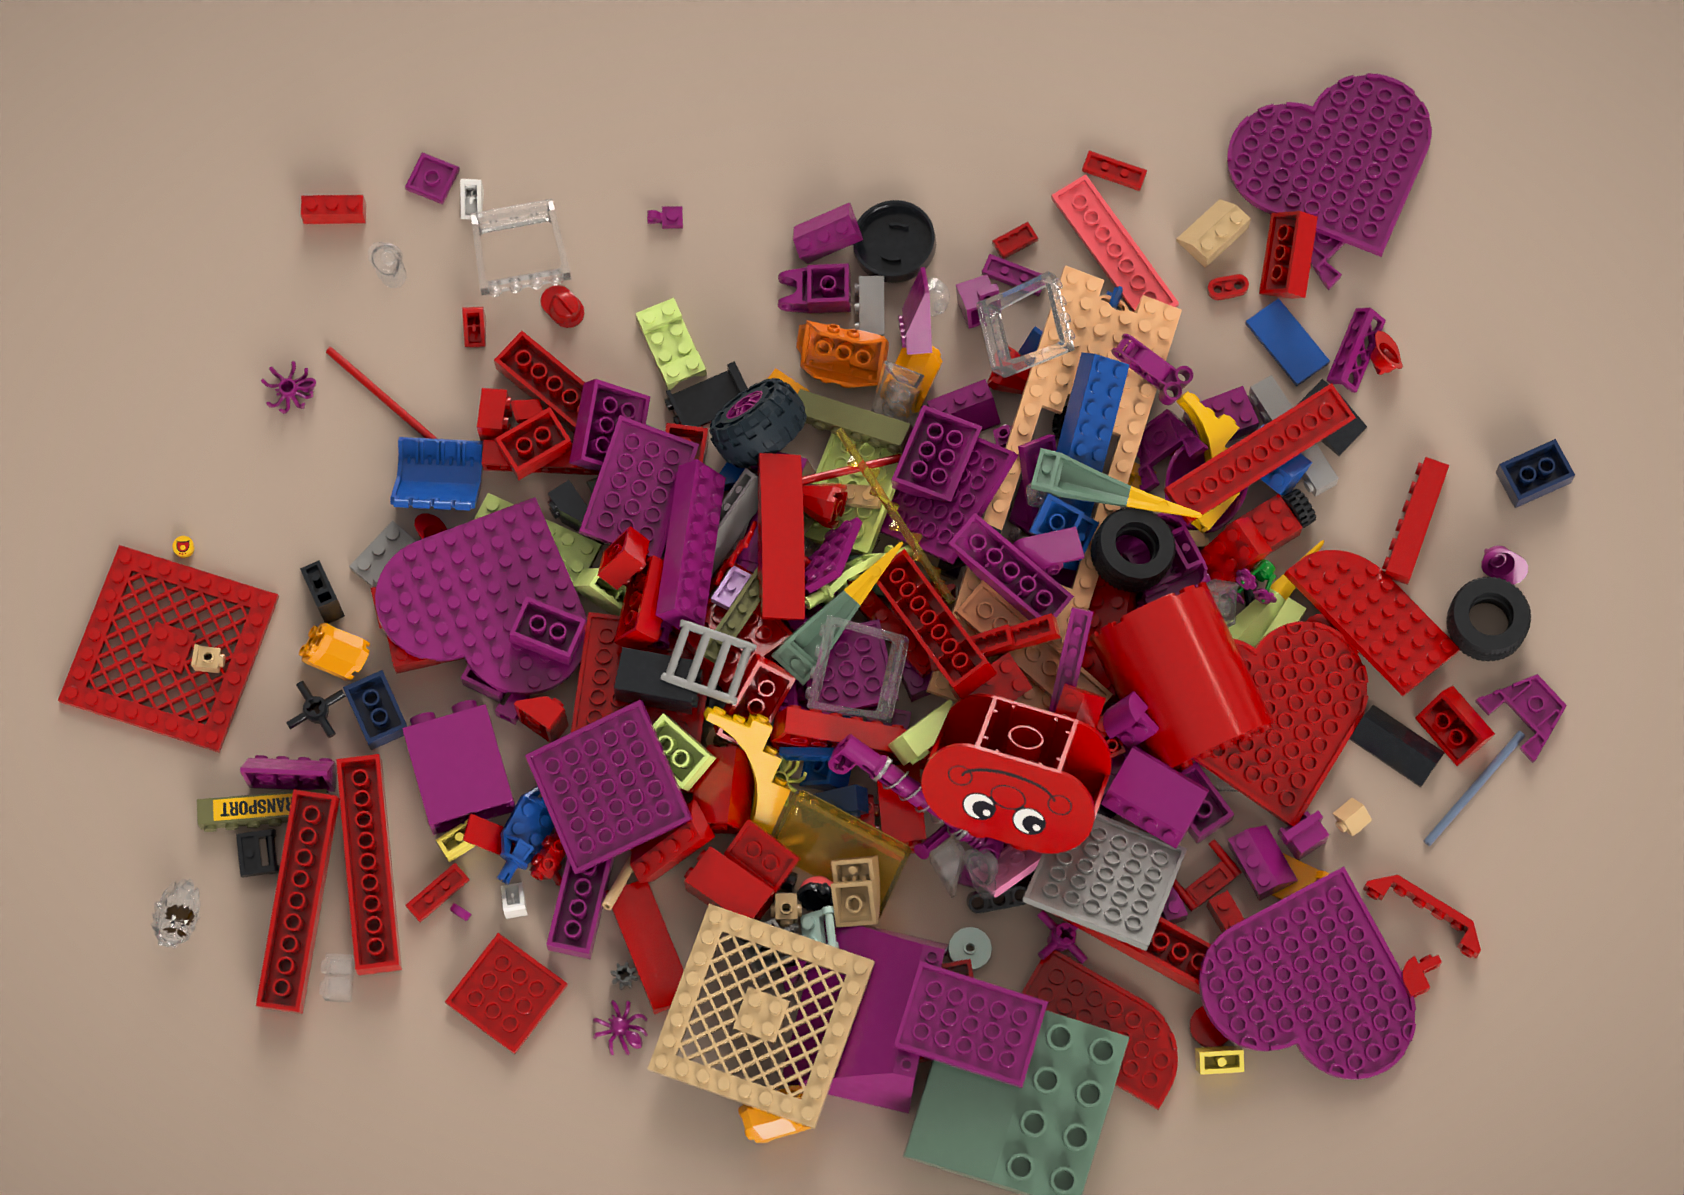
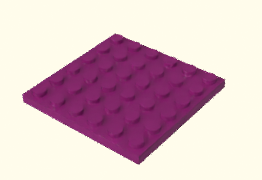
M978 437L951 503L913 496L896 490L880 533L953 564L958 556L949 547L948 543L974 513L980 517L983 516L1018 455L1011 450Z
M642 700L636 701L525 755L574 874H579L693 819Z

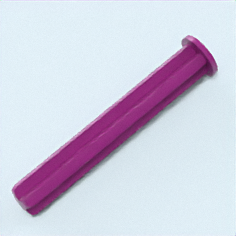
M944 824L924 842L915 845L914 851L919 858L927 859L929 853L951 836L947 832V825ZM949 827V832L953 834L955 830Z

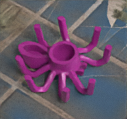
M295 361L291 362L292 368L286 379L273 367L269 368L272 374L280 379L281 382L279 384H270L265 379H261V382L266 387H279L275 389L276 392H279L276 394L280 396L278 401L274 404L266 402L270 408L279 406L283 399L286 398L285 410L279 409L283 414L290 410V398H292L296 407L300 409L305 408V403L300 405L295 395L304 399L314 397L313 390L316 386V380L314 378H306L308 376V368L304 369L302 377L292 380L296 370ZM298 390L305 393H309V395L298 392Z
M612 1000L611 1004L617 1017L611 1015L613 1019H608L611 1023L594 1018L593 1023L597 1022L610 1029L596 1032L593 1038L596 1039L599 1036L613 1033L609 1039L610 1054L614 1055L613 1041L618 1036L625 1054L629 1055L630 1052L623 1036L626 1037L627 1042L633 1048L639 1049L643 1045L640 1035L634 1031H629V1029L638 1030L645 1037L648 1036V1033L642 1027L630 1025L629 1023L636 1018H642L647 1021V1018L643 1014H634L629 1019H626L630 1010V1001H626V1008L623 1017H621L618 1005Z

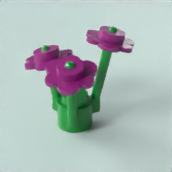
M1263 559L1251 572L1246 568L1238 570L1236 572V582L1241 586L1237 590L1231 586L1225 587L1229 600L1243 605L1245 602L1240 593L1244 589H1255L1257 587L1255 580L1257 579L1260 582L1268 580L1265 589L1259 588L1253 591L1254 598L1262 604L1275 603L1277 598L1274 597L1272 592H1269L1272 582L1276 578V575L1273 574L1276 570L1275 566L1270 561Z

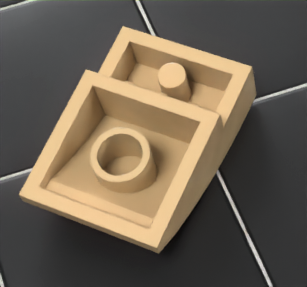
M878 855L838 858L831 861L834 881L831 884L836 927L878 924L880 912Z

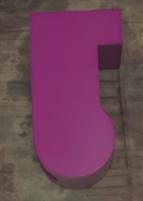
M511 693L505 705L498 704L496 707V716L516 725L518 716L514 703L517 700L529 699L530 695Z

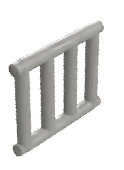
M682 619L680 621V627L682 628L666 673L663 672L660 679L736 705V695L751 652L756 650L757 645ZM689 631L701 634L702 637L687 679L675 676L674 673ZM712 638L721 641L722 645L708 685L704 686L695 683L709 640ZM733 645L743 649L727 694L715 690L730 646Z

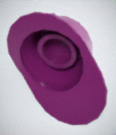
M1496 545L1489 549L1485 548L1481 568L1486 575L1492 578L1504 579L1506 582H1511V584H1517L1526 578L1528 564L1520 555L1508 550L1505 546Z

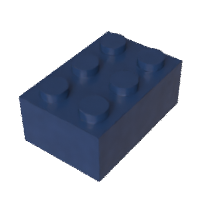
M1556 439L1500 463L1496 470V474L1514 508L1571 484L1575 477V473Z
M383 670L343 687L370 750L404 736L402 728L408 726Z

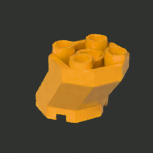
M932 346V353L907 355L906 348H902L881 393L883 399L885 397L887 400L886 405L888 409L903 416L909 415L913 411H915L914 413L920 411L943 362L938 349Z
M321 623L318 627L314 625L308 633L309 639L300 648L298 654L302 657L304 663L335 675L344 681H350L354 678L351 674L362 669L369 655V649L366 647H370V643L363 638L335 628L328 623Z
M800 1085L788 1086L791 1093L802 1089ZM785 1088L776 1090L788 1095ZM803 1094L796 1096V1098L801 1099ZM745 1104L738 1109L745 1127L746 1137L749 1140L754 1139L756 1143H767L777 1138L810 1129L808 1126Z

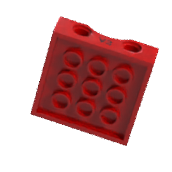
M711 598L708 599L704 627L715 630L728 610L712 603ZM761 602L737 636L739 639L757 645L756 650L751 652L747 666L754 653L775 661L771 655L792 634L779 619H761ZM673 626V632L678 637L681 630ZM690 631L685 646L695 656L702 635ZM733 645L729 649L718 680V685L727 694L743 649ZM703 657L701 664L711 675L715 664Z

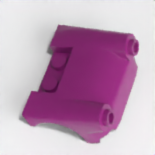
M1159 513L1157 515L1166 522L1165 524L1169 526L1171 533L1174 535L1176 554L1173 564L1162 580L1153 588L1142 591V599L1145 604L1170 593L1179 595V590L1193 584L1195 587H1198L1197 584L1201 582H1206L1208 587L1211 584L1206 563L1186 525L1181 519L1167 513ZM1129 535L1116 538V548L1125 560L1134 564L1150 562V552L1143 541Z

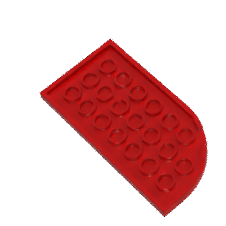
M1341 550L1318 551L1305 556L1284 573L1289 581L1402 696H1405L1460 650L1388 575H1385V572L1380 567L1362 556Z
M1054 950L1044 960L1041 959L1024 987L1022 994L1047 1001L1046 1011L1128 1036L1129 1040L1115 1086L1159 1110L1174 1083L1178 1067L1176 1040L1165 1018L1157 1009L1143 999L1057 950Z

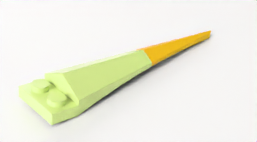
M1324 540L1320 541L1305 556L1318 552L1323 546ZM1284 574L1271 585L1269 590L1277 598L1275 603L1262 604L1255 599L1227 624L1234 639L1243 641L1255 648L1263 638L1282 606L1295 589V586Z

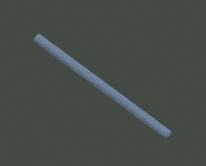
M1518 731L1423 840L1424 843L1428 846L1432 845L1525 737L1523 732Z

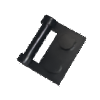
M275 829L236 834L240 876L242 878L279 873L280 865H277ZM260 839H266L269 864L267 866H262Z

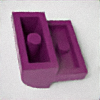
M1132 692L1108 708L1103 716L1104 729L1109 738L1112 739L1117 736L1129 750L1155 734L1159 729L1145 713L1148 706L1135 692Z

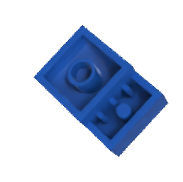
M1047 493L1029 532L1035 536L1076 527L1083 553L1085 554L1099 522L1084 515V512Z

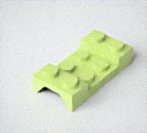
M674 298L635 313L637 322L668 390L673 389L679 382L693 376L703 377L707 375L706 368L699 352L694 346Z

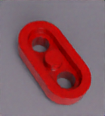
M1241 274L1214 278L1208 284L1207 293L1214 300L1243 296L1248 291L1249 281ZM1238 284L1242 288L1236 289L1234 286ZM1218 288L1221 292L1216 293L1214 289Z

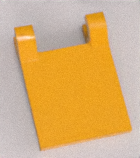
M1283 853L1298 882L1274 893L1272 896L1282 900L1330 873L1318 870Z

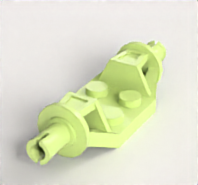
M906 545L897 552L898 554L905 549L910 557L917 554L916 549L911 545ZM886 546L884 553L863 554L847 562L840 577L805 597V607L810 610L821 603L826 605L848 586L847 580L857 579L860 576L859 573L870 568L889 552L893 546Z

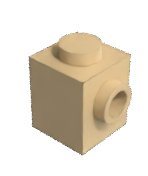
M1354 798L1349 799L1332 813L1336 819L1335 825L1342 833L1347 832L1351 836L1360 832L1362 828L1372 821L1365 806Z

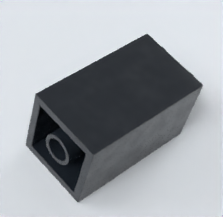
M622 648L614 686L616 701L634 703L642 700L644 706L692 714L693 708L698 706L699 693L660 679L663 672L666 673L671 656ZM680 658L674 675L687 679L693 660ZM699 668L695 683L702 685L703 669Z

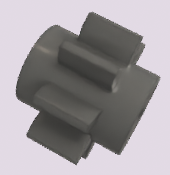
M628 962L625 963V966H620L617 963V970L611 971V975L616 976L612 980L613 985L619 983L620 990L624 986L632 988V981H638V978L632 975L637 971L636 967L630 969ZM624 972H627L629 977H625L624 980H621L620 975H623Z

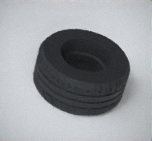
M1128 507L1116 510L1105 518L1092 539L1090 552L1095 570L1106 583L1108 582L1110 586L1112 585L1114 588H1118V590L1134 593L1153 588L1166 575L1175 558L1176 544L1171 529L1161 517H1158L1157 514L1151 511L1149 512V510ZM1129 535L1143 541L1149 549L1150 562L1134 564L1125 560L1116 548V538Z
M1482 577L1469 581L1455 594L1447 613L1446 623L1450 639L1459 647L1463 654H1466L1468 657L1471 656L1472 659L1490 662L1505 659V657L1512 655L1521 646L1530 628L1531 609H1529L1530 606L1527 599H1525V595L1514 584H1511L1509 581L1506 582V580L1501 578ZM1481 603L1496 605L1505 613L1508 619L1506 631L1499 635H1486L1479 632L1470 621L1469 612L1471 608Z

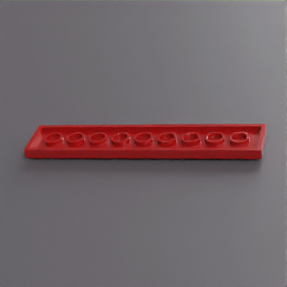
M1331 383L1165 487L1164 492L1172 503L1200 512L1203 516L1350 423L1356 417ZM1182 516L1187 525L1198 519Z

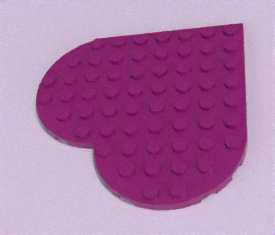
M1373 73L1347 76L1338 80L1331 87H1327L1316 99L1313 106L1297 102H1286V104L1278 105L1273 103L1261 107L1249 117H1245L1235 129L1229 142L1227 153L1229 175L1239 194L1254 207L1269 214L1302 211L1317 216L1316 232L1382 257L1430 147L1432 127L1429 112L1424 102H1421L1414 94L1415 91L1395 78Z
M536 497L411 543L398 551L388 561L380 574L375 593V604L379 622L389 639L414 657L436 661H450L464 657L474 674L479 679L481 678L488 683L490 687L505 693L510 692L520 695L540 694L559 686L571 676L581 663L585 631L569 666L509 642V633L526 596L583 618L587 623L583 606Z
M1344 866L1225 930L1210 945L1201 964L1199 991L1207 1016L1222 1035L1244 1048L1255 1051H1276L1295 1044L1301 1054L1322 1072L1341 1079L1360 1080L1379 1075L1393 1067L1404 1056L1413 1039L1416 1028L1414 996L1409 998L1404 987L1402 971Z

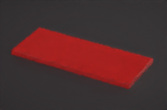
M470 814L462 841L500 855L502 852L501 831L503 826ZM514 843L511 844L510 854L513 853L516 844Z

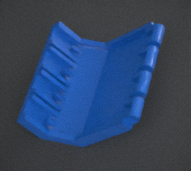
M399 437L398 470L390 497L391 505L401 508L413 506V508L430 509V507L442 510L455 508V510L463 511L475 509L481 490L483 441Z

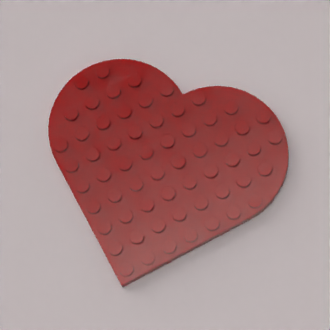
M1298 621L1280 626L1265 635L1255 648L1243 641L1234 639L1274 723L1271 724L1272 728L1266 732L1260 733L1258 730L1252 733V738L1242 743L1240 740L1232 741L1233 745L1222 751L1219 747L1213 750L1212 756L1203 760L1198 757L1194 760L1291 828L1301 820L1359 724L1368 701V675L1366 667L1362 664L1358 655V650L1339 631L1318 622Z

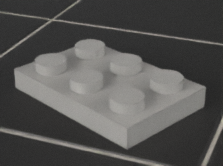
M392 521L349 567L372 588L376 587L380 574L388 561L398 551L416 542V540Z

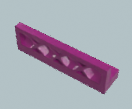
M1372 308L1355 309L1326 379L1330 384H1342L1352 393L1357 392L1370 361V355L1376 346L1375 333L1382 331L1386 322ZM1373 319L1377 321L1375 330H1372L1371 325ZM1366 336H1368L1369 341L1367 348H1365L1364 339ZM1358 354L1361 356L1360 366L1357 365L1356 360ZM1351 372H1353L1354 376L1352 384L1348 381Z

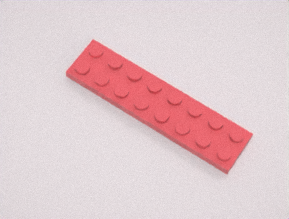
M1086 174L1051 195V199L1113 285L1117 288L1118 286L1123 287L1121 296L1133 312H1135L1143 295L1173 307L1179 306L1177 299Z

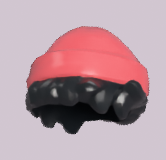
M813 876L804 880L797 891L798 901L807 911H818L823 907L833 906L831 884L833 882L824 876Z

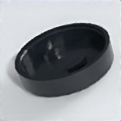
M902 200L884 201L869 208L857 221L863 240L853 244V249L860 267L869 276H884V282L887 283L904 282L915 278L921 267L926 269L931 263L936 251V235L929 216L918 206Z

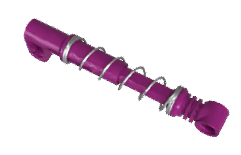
M851 734L835 746L828 762V766L833 772L845 774L854 766H859L869 774V778L873 781H880L884 789H891L899 795L900 800H907L914 805L916 812L926 810L931 813L932 823H945L948 834L954 835L955 839L960 842H968L970 846L978 851V855L982 860L989 863L998 861L1005 842L989 837L977 838L965 830L955 828L944 822L931 810L924 798L921 784L908 775L909 771L903 772L892 764V760L889 757L878 754ZM921 806L924 809L917 810V807ZM933 816H935L936 818H938L940 821H939V822L933 821ZM949 827L955 830V833H950Z

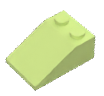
M951 699L934 709L888 744L903 766L909 762L913 765L930 753L928 749L934 745L953 703Z

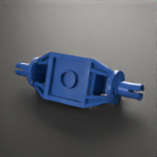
M538 785L521 795L501 831L502 852L500 857L505 860V864L497 879L508 885L516 869L526 870L533 857L540 853L543 848V840L551 834L554 828L543 797H538L540 794ZM514 843L516 844L513 853L510 854L511 844Z

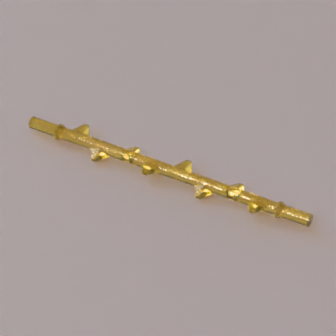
M839 428L836 434L845 446L846 452H849L851 455L847 462L848 466L860 469L872 487L869 492L870 495L879 498L893 520L889 529L902 533L914 552L912 559L921 562L934 582L935 588H938L948 605L952 604L955 599L945 585V581L939 576L942 570L931 564L918 544L923 536L919 533H911L897 512L899 504L890 501L876 480L880 470L867 466L856 449V445L852 443L844 429Z

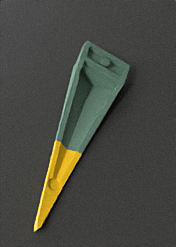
M1040 449L1031 489L1051 493L1053 496L1195 518L1202 517L1200 512L1123 483L1063 453Z
M899 542L789 635L771 655L802 685L819 669L860 605L902 547L903 542Z

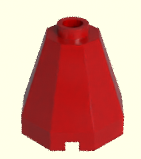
M1007 346L1001 354L1003 359L996 362L987 384L993 390L1022 395L1031 366L1015 349Z
M839 483L803 485V511L824 527L830 529L837 527L840 521L836 519L838 516H843L846 507L848 492H845V490H847V486Z

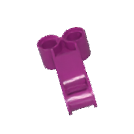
M1124 333L1117 347L1111 350L1118 360L1129 364L1130 369L1160 390L1158 398L1164 405H1172L1182 395V389L1194 377L1190 367L1180 366L1177 369L1129 334ZM1178 374L1183 375L1185 381L1180 380ZM1167 390L1172 391L1174 397H1170L1167 394Z

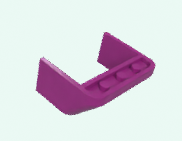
M1076 527L1021 538L1013 543L1017 549L1056 582L1069 588L1072 587L1076 571L1064 569L1063 563L1084 559L1085 557Z

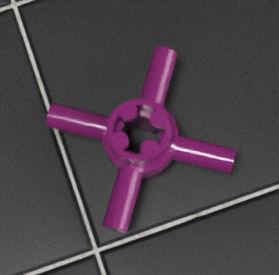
M1044 910L1037 915L1051 930L1047 937V945L1038 953L1041 959L1044 960L1054 950L1063 952L1067 949L1081 964L1088 959L1074 944L1077 927L1068 923L1056 924Z

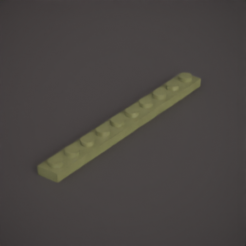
M803 511L805 536L815 520ZM758 567L715 629L716 631L737 638L761 602V599H759V580H757ZM710 638L704 657L715 664L722 642Z

